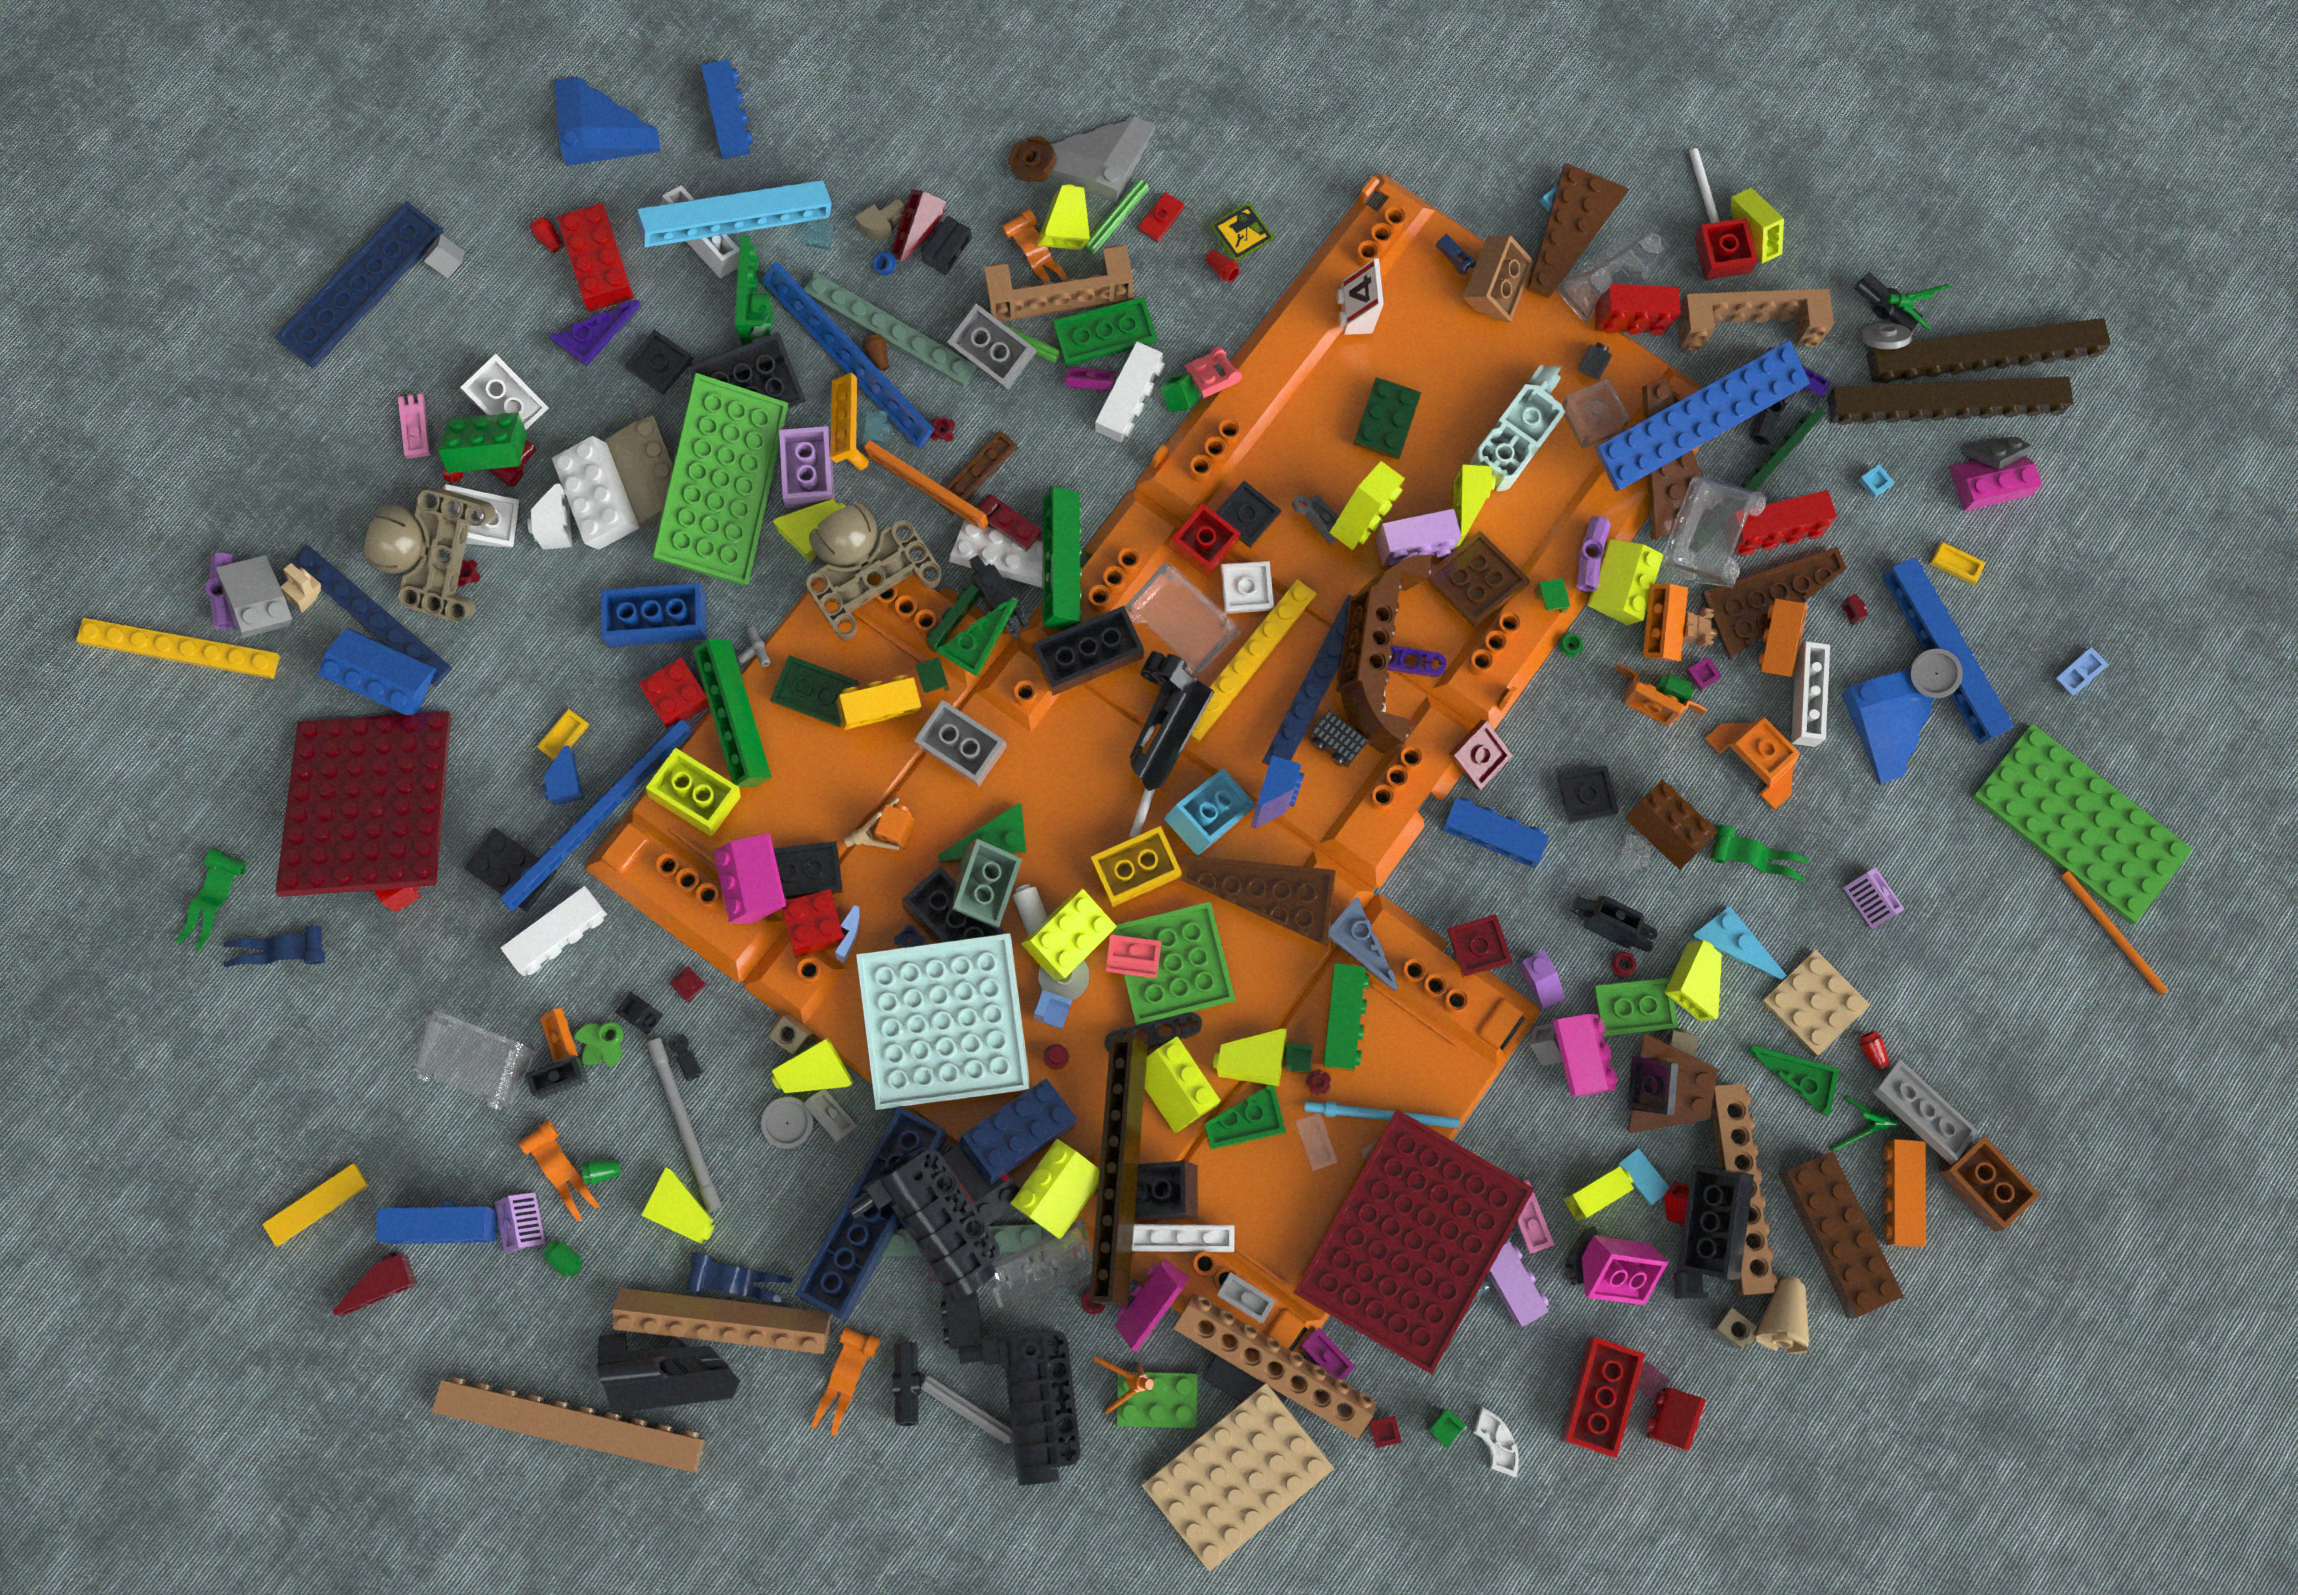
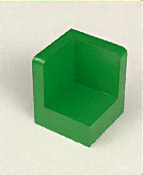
M1190 373L1171 376L1160 386L1171 413L1191 409L1199 400V395Z
M1563 578L1539 582L1534 589L1536 599L1542 598L1546 611L1559 609L1560 613H1564L1570 607Z
M1442 1409L1426 1430L1445 1447H1448L1461 1431H1465L1467 1426L1448 1409Z

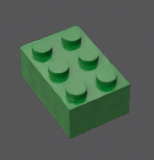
M519 412L487 416L478 415L467 418L456 417L447 420L438 451L447 473L516 467L520 465L528 435Z

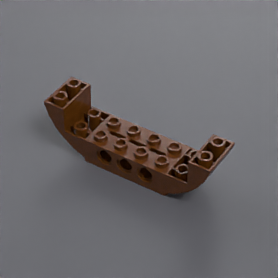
M1429 554L1402 560L1371 579L1361 588L1358 594L1349 600L1336 692H1340L1344 709L1356 731L1368 739L1367 743L1380 753L1404 744L1409 736V728H1407L1408 719L1382 712V709L1386 702L1384 696L1385 686L1389 680L1387 670L1388 663L1392 657L1391 641L1396 631L1394 620L1399 609V603L1397 602L1398 593L1400 590L1407 591L1430 576L1432 565L1430 564L1431 555Z

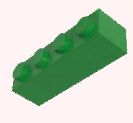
M1334 964L1323 1068L1354 1071L1355 1065L1360 1066L1362 1050H1357L1358 1040H1363L1364 1025L1360 1024L1361 1014H1366L1367 999H1362L1363 989H1368L1370 974L1365 973L1366 967Z

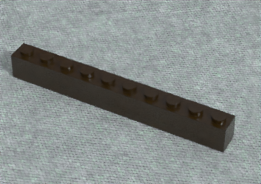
M2100 318L1912 341L1908 345L1896 349L1873 347L1866 357L1872 382L1890 383L1895 379L1913 380L1919 376L1926 375L1932 378L1943 373L1957 375L1967 370L1980 372L1991 367L2004 369L2011 365L2028 366L2040 361L2046 364L2057 359L2071 361L2081 356L2095 358L2102 355L2111 345L2105 319Z
M2069 376L1833 387L1827 396L1830 423H1839L1840 425H1848L1853 422L1872 424L1876 421L1895 423L1908 419L1911 422H1918L1933 418L1935 421H1941L1952 417L1964 420L1974 416L1987 419L1996 415H2004V417L2010 418L2018 414H2027L2030 417L2038 416L2042 413L2061 415L2074 403Z
M1134 1037L1110 1038L1089 1294V1302L1109 1306H1128L1148 1048V1043Z

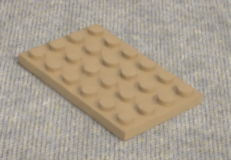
M1264 1383L1142 1483V1487L1210 1572L1334 1470V1466L1267 1383Z

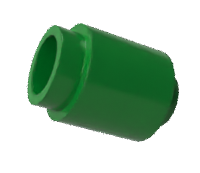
M1662 674L1656 691L1664 695H1672L1679 700V703L1683 704L1686 699L1691 700L1694 688H1691L1692 682L1672 674Z
M554 1240L542 1255L546 1258V1263L564 1278L568 1276L574 1277L583 1267V1264H581L583 1257L564 1241Z

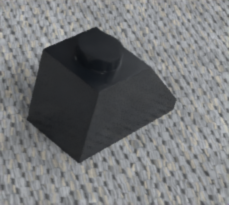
M1596 1226L1584 1230L1567 1258L1568 1265H1565V1273L1568 1281H1572V1285L1584 1283L1582 1256L1593 1236H1598Z

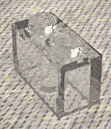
M1320 1113L1294 1122L1312 1172L1338 1162Z

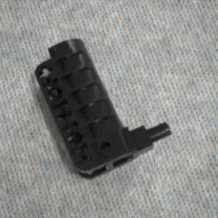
M1047 1331L982 1340V1345L958 1348L960 1364L984 1361V1365L1001 1363L1002 1368H1005L1018 1486L1060 1481L1059 1467L1075 1464L1081 1455L1069 1345L1066 1336L1060 1331ZM1057 1336L1060 1341H1063V1345L1059 1346V1354L1063 1355L1065 1353L1066 1358H1055L1050 1361L1049 1356H1055V1350L1052 1346H1049V1342H1052L1053 1337ZM1057 1363H1062L1066 1366L1067 1372L1062 1378H1055L1052 1375V1368ZM1068 1380L1069 1386H1063L1064 1393L1070 1396V1399L1065 1401L1066 1409L1072 1408V1414L1062 1413L1056 1415V1409L1061 1410V1403L1055 1401V1396L1059 1395V1387L1053 1388V1382L1063 1383ZM1063 1417H1068L1073 1422V1428L1068 1433H1063L1058 1428V1422ZM1075 1435V1441L1070 1440V1448L1075 1449L1076 1454L1072 1455V1460H1067L1066 1456L1061 1455V1451H1064L1066 1448L1065 1441L1060 1443L1059 1437L1067 1438Z

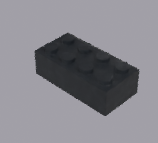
M1124 606L1032 643L1033 654L1052 696L1144 658V648Z
M941 866L935 869L902 899V908L936 943L1007 934L1001 927L997 929L951 909L956 882Z
M1692 1165L1679 1270L1726 1280L1741 1278L1754 1174L1711 1166Z

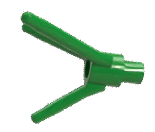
M1948 283L1913 293L1889 294L1888 303L1896 304V307L1903 308L1905 312L1909 313L1926 330H1929L1930 326L1913 310L1915 300L1934 298V294L1931 293L1948 289L1951 285Z
M1845 1096L1844 1100L1863 1111L1861 1116L1868 1119L1869 1127L1833 1146L1831 1150L1841 1149L1871 1133L1879 1131V1129L1896 1128L1898 1124L1897 1119L1889 1118L1885 1114H1879L1849 1096Z

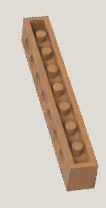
M1745 1083L1715 1086L1711 1108L1719 1168L1754 1174L1749 1209L1752 1213V1219L1747 1224L1746 1237L1748 1234L1752 1235L1756 1240V1245L1754 1248H1750L1745 1240L1741 1278L1735 1279L1737 1296L1775 1293L1774 1287L1777 1286L1776 1274L1772 1271L1770 1263L1773 1260V1251L1767 1242L1769 1224L1767 1219H1764L1763 1214L1765 1197L1763 1193H1760L1759 1186L1762 1175L1760 1168L1756 1166L1755 1159L1758 1155V1147L1756 1141H1753L1752 1138L1754 1120L1752 1115H1749L1748 1110L1750 1093L1748 1090H1745ZM1729 1105L1736 1108V1118L1729 1116L1727 1112ZM1732 1131L1740 1134L1741 1142L1739 1144L1732 1141ZM1737 1156L1744 1160L1745 1166L1743 1170L1738 1169L1735 1165V1158ZM1752 1261L1757 1262L1760 1267L1757 1275L1753 1274L1750 1270V1263Z
M1193 1292L1178 1316L1173 1329L1261 1382L1267 1383L1271 1388L1356 1439L1360 1437L1374 1416L1377 1402L1368 1394L1357 1391L1345 1380L1337 1379L1327 1373L1323 1367L1310 1363L1298 1352L1290 1351L1276 1339L1260 1333L1253 1325L1245 1324L1235 1318L1231 1312L1215 1306L1208 1298ZM1203 1320H1208L1212 1324H1206ZM1226 1334H1231L1235 1338H1230ZM1249 1348H1255L1258 1352L1251 1351ZM1272 1362H1278L1281 1365H1275ZM1296 1375H1299V1376L1303 1377L1304 1379H1298V1378H1296L1295 1376H1296ZM1318 1389L1325 1390L1327 1393H1322ZM1341 1403H1346V1404H1348V1405H1350V1406H1349V1407H1346V1406H1343Z

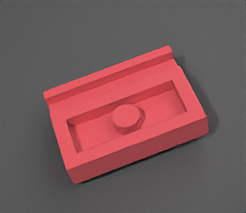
M1110 935L1106 972L1157 979L1162 942Z

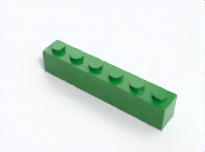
M1052 486L1043 496L1042 626L1063 631L1076 626L1082 619V610H1080V600L1082 597V589L1080 588V578L1082 575V567L1080 566V556L1082 553V546L1080 545V534L1082 531L1080 513L1082 505L1079 503V492Z
M707 639L695 647L693 652L731 781L738 787H757L772 778L731 640Z

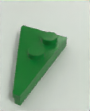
M1012 597L1003 602L995 610L970 625L965 631L954 636L955 638L945 645L940 646L936 652L974 676H978L1011 616L1018 599Z
M1016 804L938 855V862L962 860L966 846L975 839L982 840L1011 854L1027 853L1022 804Z
M1754 1045L1749 1047V1054L1825 1117L1830 1116L1840 1068Z

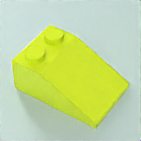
M1462 465L1454 479L1453 509L1461 533V538L1454 550L1461 545L1485 500L1490 497V491L1495 488L1496 479L1495 475H1492V466Z

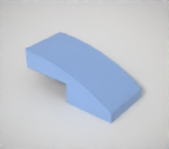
M2090 647L2055 679L2073 697L2109 664Z
M856 905L853 906L841 924L842 933L846 936L835 951L836 959L844 964L852 952L859 931L860 913L859 907Z

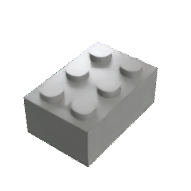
M978 304L974 305L947 341L950 346L1008 390L1037 352L1032 345Z
M944 700L940 702L914 740L918 748L977 787H980L1007 747L1004 739Z

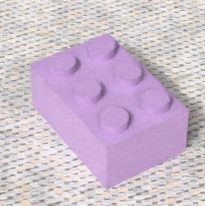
M828 426L779 430L782 492L786 509L807 508L830 499L835 501L833 463L830 458L831 436Z
M1450 509L1383 523L1375 541L1382 566L1390 565L1392 567L1404 559L1418 555L1429 554L1431 556L1437 555L1438 558L1446 557L1454 550L1461 538V533L1455 511Z

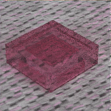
M1646 1362L1641 1368L1636 1388L1650 1400H1653L1669 1379L1649 1362Z

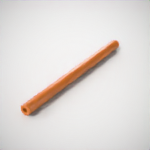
M2068 870L2060 877L2157 993L2159 995L2164 994L2168 988L2070 871Z

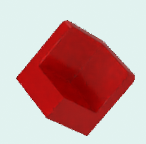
M1675 1181L1664 1194L1666 1219L1668 1221L1682 1225L1685 1224L1690 1184Z

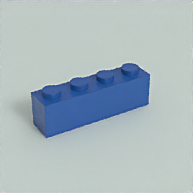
M729 59L701 65L722 158L727 159L751 154L749 144H753L750 129L745 130L744 124L748 123L745 109H740L739 104L744 101L741 89H736L735 83L739 82L736 68L731 69Z
M1463 797L1460 799L1455 798L1442 831L1532 868L1539 864L1549 836L1544 834L1542 829L1535 826H1530L1529 828L1522 825L1521 821L1516 818H1505L1497 815L1498 812L1492 808L1475 806V803L1470 799Z

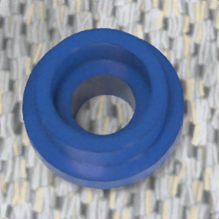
M887 251L877 254L873 260L876 272L884 276L892 274L896 268L895 256ZM886 260H888V264L885 268L884 263Z

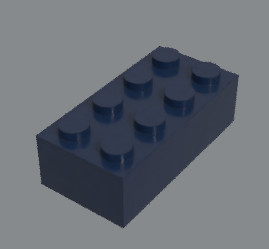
M1045 1078L962 1134L959 1145L990 1186L1056 1141V1139L1072 1130L1077 1118L1049 1080Z

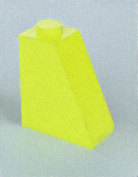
M1072 184L1062 185L1052 199L1037 240V246L1082 250L1090 240L1085 191L1083 187H1075Z
M1752 188L1732 196L1731 216L1734 220L1747 218L1758 260L1763 264L1781 255L1784 218Z
M833 499L778 517L773 523L776 531L808 562H811L817 555L809 542L810 532L813 529H818V524L825 518L846 506L843 503L838 504Z
M1705 940L1687 943L1664 992L1699 1021L1714 1020L1718 1017L1722 954L1714 949L1710 942Z
M1278 1029L1221 1044L1220 1053L1215 1052L1213 1068H1217L1218 1077L1279 1086L1287 1042V1030Z
M828 1037L775 1067L772 1070L774 1075L771 1076L778 1090L782 1088L784 1093L848 1087L854 1082Z
M1621 1166L1567 1196L1563 1201L1575 1221L1578 1222L1588 1218L1634 1189L1631 1185L1633 1179L1626 1169L1622 1170Z
M665 1168L641 1216L702 1244L704 1239L708 1240L714 1230L712 1225L714 1220L677 1174Z

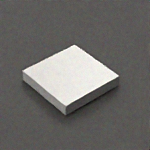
M1270 561L1220 565L1224 614L1272 611L1274 609Z

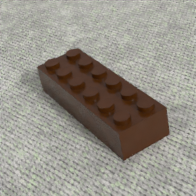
M1833 1151L1779 1173L1781 1181L1848 1319L1858 1318L1904 1297Z

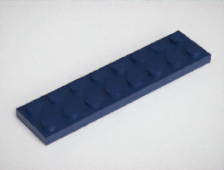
M406 201L275 335L276 340L313 369L421 258L439 235L444 234L443 229Z

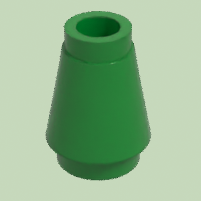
M588 1159V1162L582 1163L584 1184L591 1183V1185L621 1175L619 1160Z

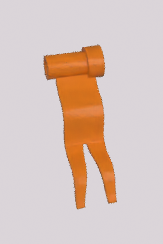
M1029 208L1022 211L1020 216L1001 226L1007 239L1013 237L1021 247L1032 271L1043 283L1051 282L1043 265L1054 271L1062 282L1068 280L1064 270L1053 260L1048 247L1037 246L1040 234L1035 229V226L1038 223L1035 215Z
M546 1119L538 1125L539 1128L519 1141L518 1144L526 1155L529 1153L533 1154L544 1174L558 1190L569 1211L577 1221H580L582 1217L572 1199L567 1181H570L576 1190L595 1209L600 1207V1205L587 1189L578 1171L564 1155L555 1140L559 1134L553 1124Z
M845 1327L839 1341L844 1346L834 1366L828 1387L817 1408L811 1427L816 1429L837 1393L841 1392L830 1434L836 1437L841 1420L854 1394L860 1373L867 1358L873 1359L881 1338L874 1335L869 1337Z

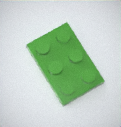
M1670 978L1594 986L1597 1015L1602 1019L1605 1026L1603 1036L1609 1037L1677 1029L1678 1023L1674 1000L1664 993Z
M1144 1372L1148 1379L1153 1380V1388L1151 1390L1139 1391L1117 1407V1426L1197 1428L1198 1374ZM1118 1374L1117 1399L1129 1391L1126 1383L1127 1379Z

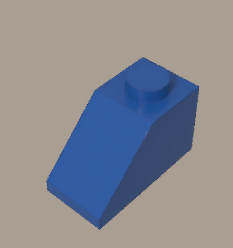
M569 745L564 746L544 775L545 785H542L545 799H549L554 806L584 799L574 752Z

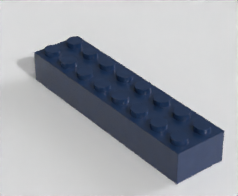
M898 1106L795 1295L845 1323L847 1322L901 1221L889 1203L880 1209L872 1206L855 1219L848 1212L846 1205L864 1193L861 1187L875 1179L882 1170L912 1149L924 1147L939 1152L947 1138L945 1129Z

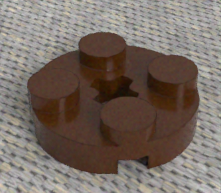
M1031 136L1026 138L1027 141L1023 144L1018 143L1013 147L1009 155V164L1016 178L1025 182H1043L1048 178V174L1055 166L1056 152L1047 139L1040 136ZM1036 156L1037 159L1035 161H1028L1029 159H1033V157Z

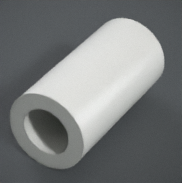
M1027 884L1015 889L1016 894L1012 897L1026 933L1029 936L1048 916L1037 888L1030 887Z

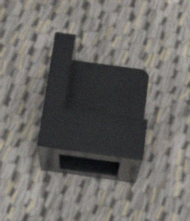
M1686 1271L1674 1273L1675 1299L1708 1298V1292H1703L1702 1274Z

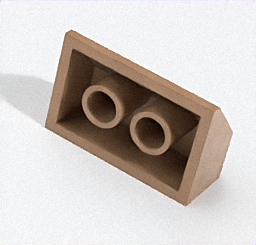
M1511 235L1487 236L1463 298L1476 311L1506 323H1511L1534 261Z

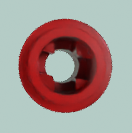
M543 216L532 222L529 227L532 231L531 234L550 250L552 254L562 249L563 244L551 220H547Z
M1211 250L1205 257V262L1208 263L1222 281L1232 282L1238 276L1240 267L1237 261L1215 250Z
M1877 1030L1868 1032L1858 1038L1859 1048L1875 1067V1070H1880L1890 1065L1883 1037L1878 1034Z

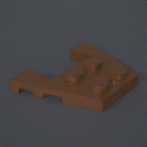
M1643 1033L1640 1057L1679 1063L1674 1115H1663L1631 1108L1628 1131L1636 1133L1710 1119L1718 1069L1664 1041L1654 1038L1652 1035Z

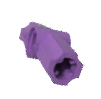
M1591 516L1581 548L1577 553L1576 588L1580 589V591L1589 592L1598 589L1601 557L1604 553V545L1611 526V522L1601 516ZM1585 550L1593 551L1595 557L1588 556Z
M226 553L211 555L210 580L205 587L206 593L210 596L214 628L223 630L235 627L224 592L217 595L222 586L216 572V567L235 563V557Z

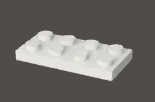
M964 520L950 555L951 563L972 568L969 560L978 555L985 566L994 564L1002 577L1042 588L1041 541L1037 540L1026 552L996 529L986 527L984 530H981Z

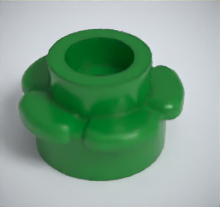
M1566 634L1560 639L1559 650L1561 653H1565L1567 657H1576L1578 653L1582 652L1583 644L1578 635Z

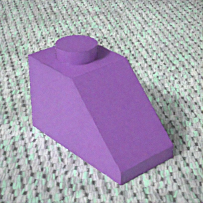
M1545 949L1523 960L1517 966L1542 1011L1565 999L1558 973Z

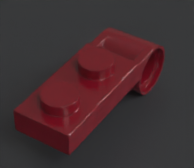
M988 494L976 507L986 514L988 526L990 525L1026 552L1042 535L1040 528L991 494Z

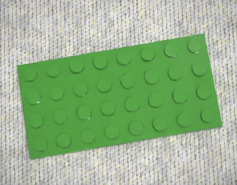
M698 373L693 375L652 552V560L744 587L749 585L780 445L779 430H783L789 403Z
M2033 723L2027 727L1972 796L1975 801L2065 872L2069 870L2082 886L2132 925L2140 919L2193 850Z

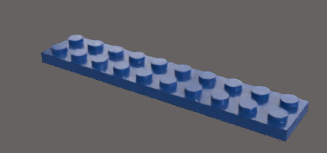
M1789 340L1594 448L1614 490L1619 491L1809 385L1810 382Z

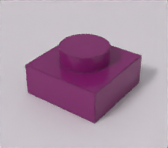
M1706 657L1686 671L1700 692L1722 677L1709 657Z

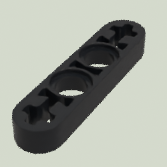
M1189 1012L1116 1030L1106 1036L1104 1042L1105 1049L1109 1053L1110 1038L1126 1037L1125 1033H1130L1129 1037H1133L1134 1033L1138 1030H1143L1148 1034V1041L1146 1042L1148 1043V1048L1166 1044L1177 1036L1180 1040L1190 1038L1200 1032L1202 1020L1196 1013ZM1187 1018H1191L1192 1022L1197 1021L1198 1025H1195L1194 1031H1190L1186 1027L1180 1030L1181 1035H1177V1026L1174 1021L1179 1020V1026L1186 1024ZM1162 1024H1169L1172 1027L1173 1034L1170 1037L1164 1038L1159 1035L1158 1029Z

